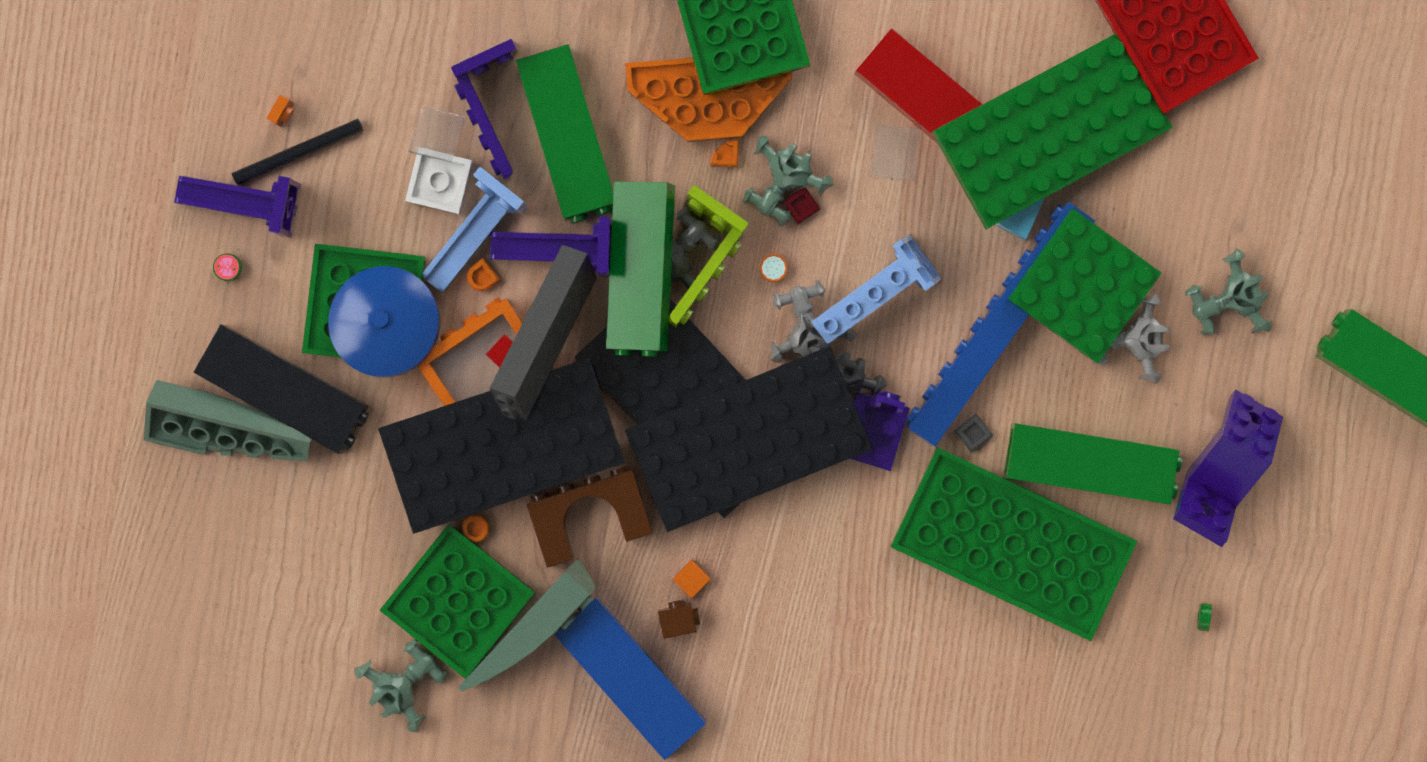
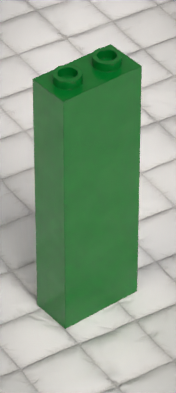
M569 44L517 59L516 64L563 219L565 221L570 220L571 224L586 220V215L597 212L598 216L613 212V188Z
M614 181L606 349L615 350V355L632 356V350L642 351V356L658 357V351L668 352L675 185L668 182Z
M1353 309L1344 310V312L1340 311L1331 323L1334 328L1330 334L1324 335L1316 347L1319 351L1315 357L1427 428V357Z
M1012 423L1003 478L1171 505L1172 499L1175 500L1177 497L1178 483H1175L1176 472L1181 470L1182 456H1179L1180 450Z

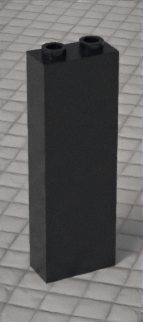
M220 324L193 372L337 454H342L344 450L348 452L356 440V437L353 436L358 426L363 427L370 414L366 412L369 405L227 325Z

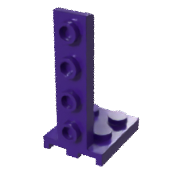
M512 39L451 66L458 81V84L454 85L460 99H466L471 108L466 110L473 126L479 125L482 134L478 138L484 150L490 149L494 157L490 163L496 176L502 174L504 179L512 175V167L468 74L473 73L474 76L490 70L488 65L495 61H498L501 65L514 59L513 53L518 50Z
M179 176L174 203L266 220V226H269V232L281 237L292 238L291 227L293 216L296 217V200L298 189L301 190V184L289 177L279 176L278 182H274L271 192Z
M599 217L598 223H593V235L491 232L490 260L554 262L561 246L564 245L587 253L593 270H597V274L600 277H609L612 220L610 217Z
M886 391L878 392L877 395L872 396L856 392L854 404L873 449L850 459L891 471L910 409L905 407L904 402L899 401V395Z

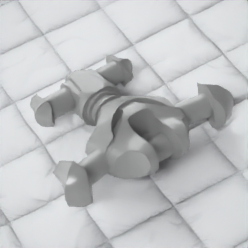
M815 280L816 285L807 288L795 286L793 290L778 296L777 292L774 293L773 305L780 310L782 306L793 303L794 308L792 310L797 315L798 321L794 330L787 335L789 340L777 346L774 342H770L772 347L770 360L781 363L782 355L791 350L794 353L805 356L808 355V347L819 346L822 349L833 342L831 341L827 344L812 324L816 317L812 316V308L814 307L809 303L808 298L819 295L823 297L825 288L820 280ZM850 328L838 337H845L846 340L851 342L855 339L857 333Z
M1154 293L1144 298L1141 302L1143 303L1141 317L1137 316L1133 324L1130 325V328L1126 329V332L1121 331L1110 347L1117 350L1119 347L1126 346V349H1129L1134 354V357L1137 358V362L1142 361L1144 375H1141L1139 379L1149 380L1157 384L1162 374L1158 371L1155 372L1153 359H1156L1159 353L1170 349V344H1163V332H1170V328L1159 324L1155 318H1152L1154 305L1157 306L1161 303L1160 298ZM1107 352L1098 365L1104 366L1110 362L1107 359Z

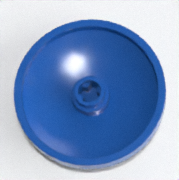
M390 266L372 267L352 276L336 293L329 311V334L337 353L352 368L374 377L399 376L419 366L433 350L440 330L438 304L427 285L412 273Z

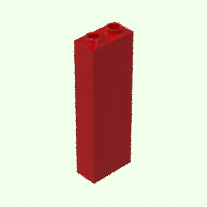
M892 28L855 71V75L936 143L937 141L932 134L934 130L983 105Z

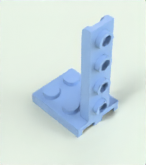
M481 167L476 170L473 176L478 180L475 185L486 194L422 273V277L442 293L446 291L508 212L513 215L517 211L523 216L529 208L522 199Z
M910 234L892 245L896 250L894 251L898 258L896 261L812 321V324L827 344L913 282L920 288L923 287L926 291L942 279Z

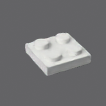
M418 147L405 201L460 215L473 161Z

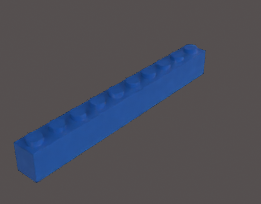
M1070 202L1065 203L1063 207L1058 204L1049 217L1053 220L1047 229L1042 227L1033 239L1037 244L1032 251L1026 249L1017 262L1021 265L1015 274L1010 272L1001 284L1005 289L1000 296L994 294L986 305L989 311L983 319L978 317L970 328L973 334L968 341L962 339L954 350L957 356L950 364L947 361L939 371L938 375L941 379L936 386L929 385L922 395L925 401L921 407L917 408L915 406L907 416L906 420L909 424L906 428L931 446L935 447L1028 317V314L1008 301L1007 298L1068 211L1073 208L1092 223H1095L1094 219Z

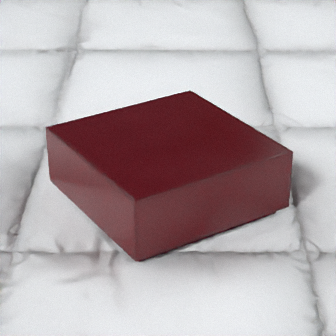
M804 187L782 202L786 209L791 211L790 215L797 225L820 210L810 192Z

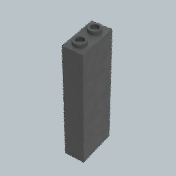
M564 245L561 246L490 386V390L501 409V413L508 418L516 419L519 417L527 420L597 279L587 253Z

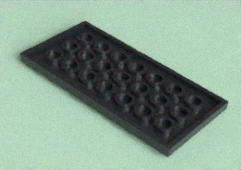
M671 299L669 317L677 306ZM688 319L685 325L679 323L676 328L669 323L668 352L658 351V357L642 356V351L632 350V356L615 355V350L606 349L607 327L575 356L578 361L590 357L598 383L636 424L645 422L745 380L690 319ZM739 504L721 510L718 513L725 518Z
M830 345L625 430L667 532L873 449Z
M590 357L551 370L527 420L519 417L511 419L503 415L490 390L378 428L413 534L625 463Z

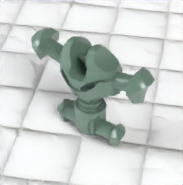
M759 136L757 147L753 154L758 155L761 152L769 160L767 164L772 171L771 175L773 176L772 180L774 183L771 184V187L765 189L766 193L763 197L754 192L753 187L746 190L743 203L751 202L757 206L762 215L773 216L780 221L779 226H783L791 220V211L786 212L778 207V204L784 200L783 197L786 190L789 191L791 188L795 189L796 187L806 188L809 185L819 189L818 194L821 197L824 191L834 185V182L830 175L825 176L823 179L812 175L813 171L810 167L811 154L807 152L804 157L795 152L798 147L796 144L793 143L785 150H778L776 152L768 145V136Z
M1236 248L1232 254L1222 259L1224 262H1229L1231 275L1227 276V285L1224 287L1225 290L1222 292V295L1213 296L1212 294L1208 299L1204 300L1200 291L1202 286L1192 285L1190 289L1185 291V296L1190 295L1193 301V315L1201 321L1204 330L1200 331L1202 335H1214L1218 327L1214 326L1211 316L1215 314L1221 315L1220 312L1226 310V308L1238 312L1244 318L1249 317L1255 326L1251 329V334L1260 331L1270 332L1272 328V321L1264 320L1258 312L1261 309L1262 302L1269 295L1268 290H1260L1258 282L1263 280L1262 275H1249L1246 271L1242 272L1240 260H1243L1245 254L1240 249Z
M416 639L405 644L403 652H408L415 661L407 665V670L403 674H391L384 671L380 674L370 667L371 659L361 666L354 667V674L356 678L364 676L374 683L372 685L374 693L369 704L373 706L378 701L384 708V711L380 714L383 718L392 714L400 715L403 713L409 721L407 730L418 733L419 727L426 716L422 715L419 717L412 707L415 704L413 701V684L417 680L422 681L423 676L427 672L435 680V684L443 683L448 671L446 669L442 672L435 665L434 657L430 653L423 652L416 645L418 643Z

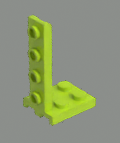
M693 185L689 190L684 203L690 208L689 212L697 218L703 216L710 221L709 226L720 234L725 232L728 235L670 314L669 323L675 328L679 323L685 325L694 312L690 309L695 300L698 302L703 300L709 291V288L706 287L707 283L711 278L717 280L725 269V266L722 264L727 256L733 258L742 245L738 241L745 233L744 231L749 224L696 185Z

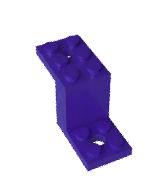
M1235 389L1229 398L1221 428L1187 470L1173 519L1223 547L1229 537L1236 507L1272 464L1283 416L1279 415L1274 409L1267 408L1258 403L1250 395L1243 394Z

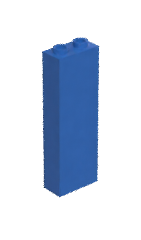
M597 596L583 611L578 607L577 609L580 612L574 616L576 618L565 630L559 627L555 636L657 753L666 760L706 724V719Z

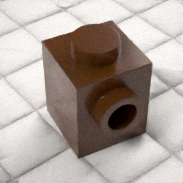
M684 599L669 602L668 608L658 610L664 639L695 633L696 625L701 624L698 609H692L691 603L685 604Z

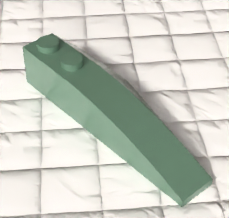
M159 380L155 381L146 401L144 441L197 454H206L207 451H220L222 456H232V453L235 452L246 453L247 457L258 458L263 454L270 455L272 459L307 462L309 459L311 438L277 419L239 402L212 393Z
M579 559L560 576L458 687L461 691L485 682L512 667L537 649L559 627L565 630L576 618L572 613L578 607L582 611L594 599L590 594L596 589V586Z

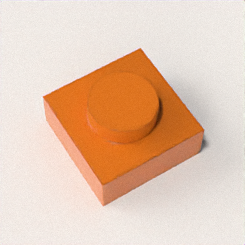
M279 95L266 119L281 127L283 122L288 123L294 113L292 108L294 103Z

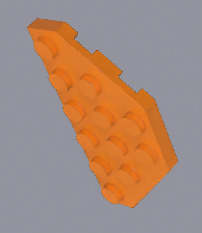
M693 57L625 63L628 92L687 142L742 138L792 79V72L703 96Z

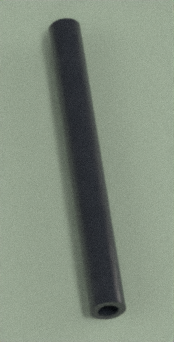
M357 118L232 173L233 179L237 185H240L364 131Z

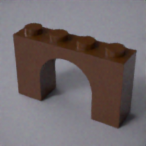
M626 466L610 471L611 477L601 480L600 475L584 479L585 485L574 488L572 483L557 488L559 494L548 497L547 492L531 497L532 502L526 505L547 568L575 558L566 532L565 519L571 505L583 497H599L613 506L618 515L626 542L653 533L633 470L627 471Z

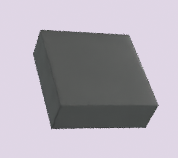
M977 414L971 416L954 430L970 452H973L993 436Z

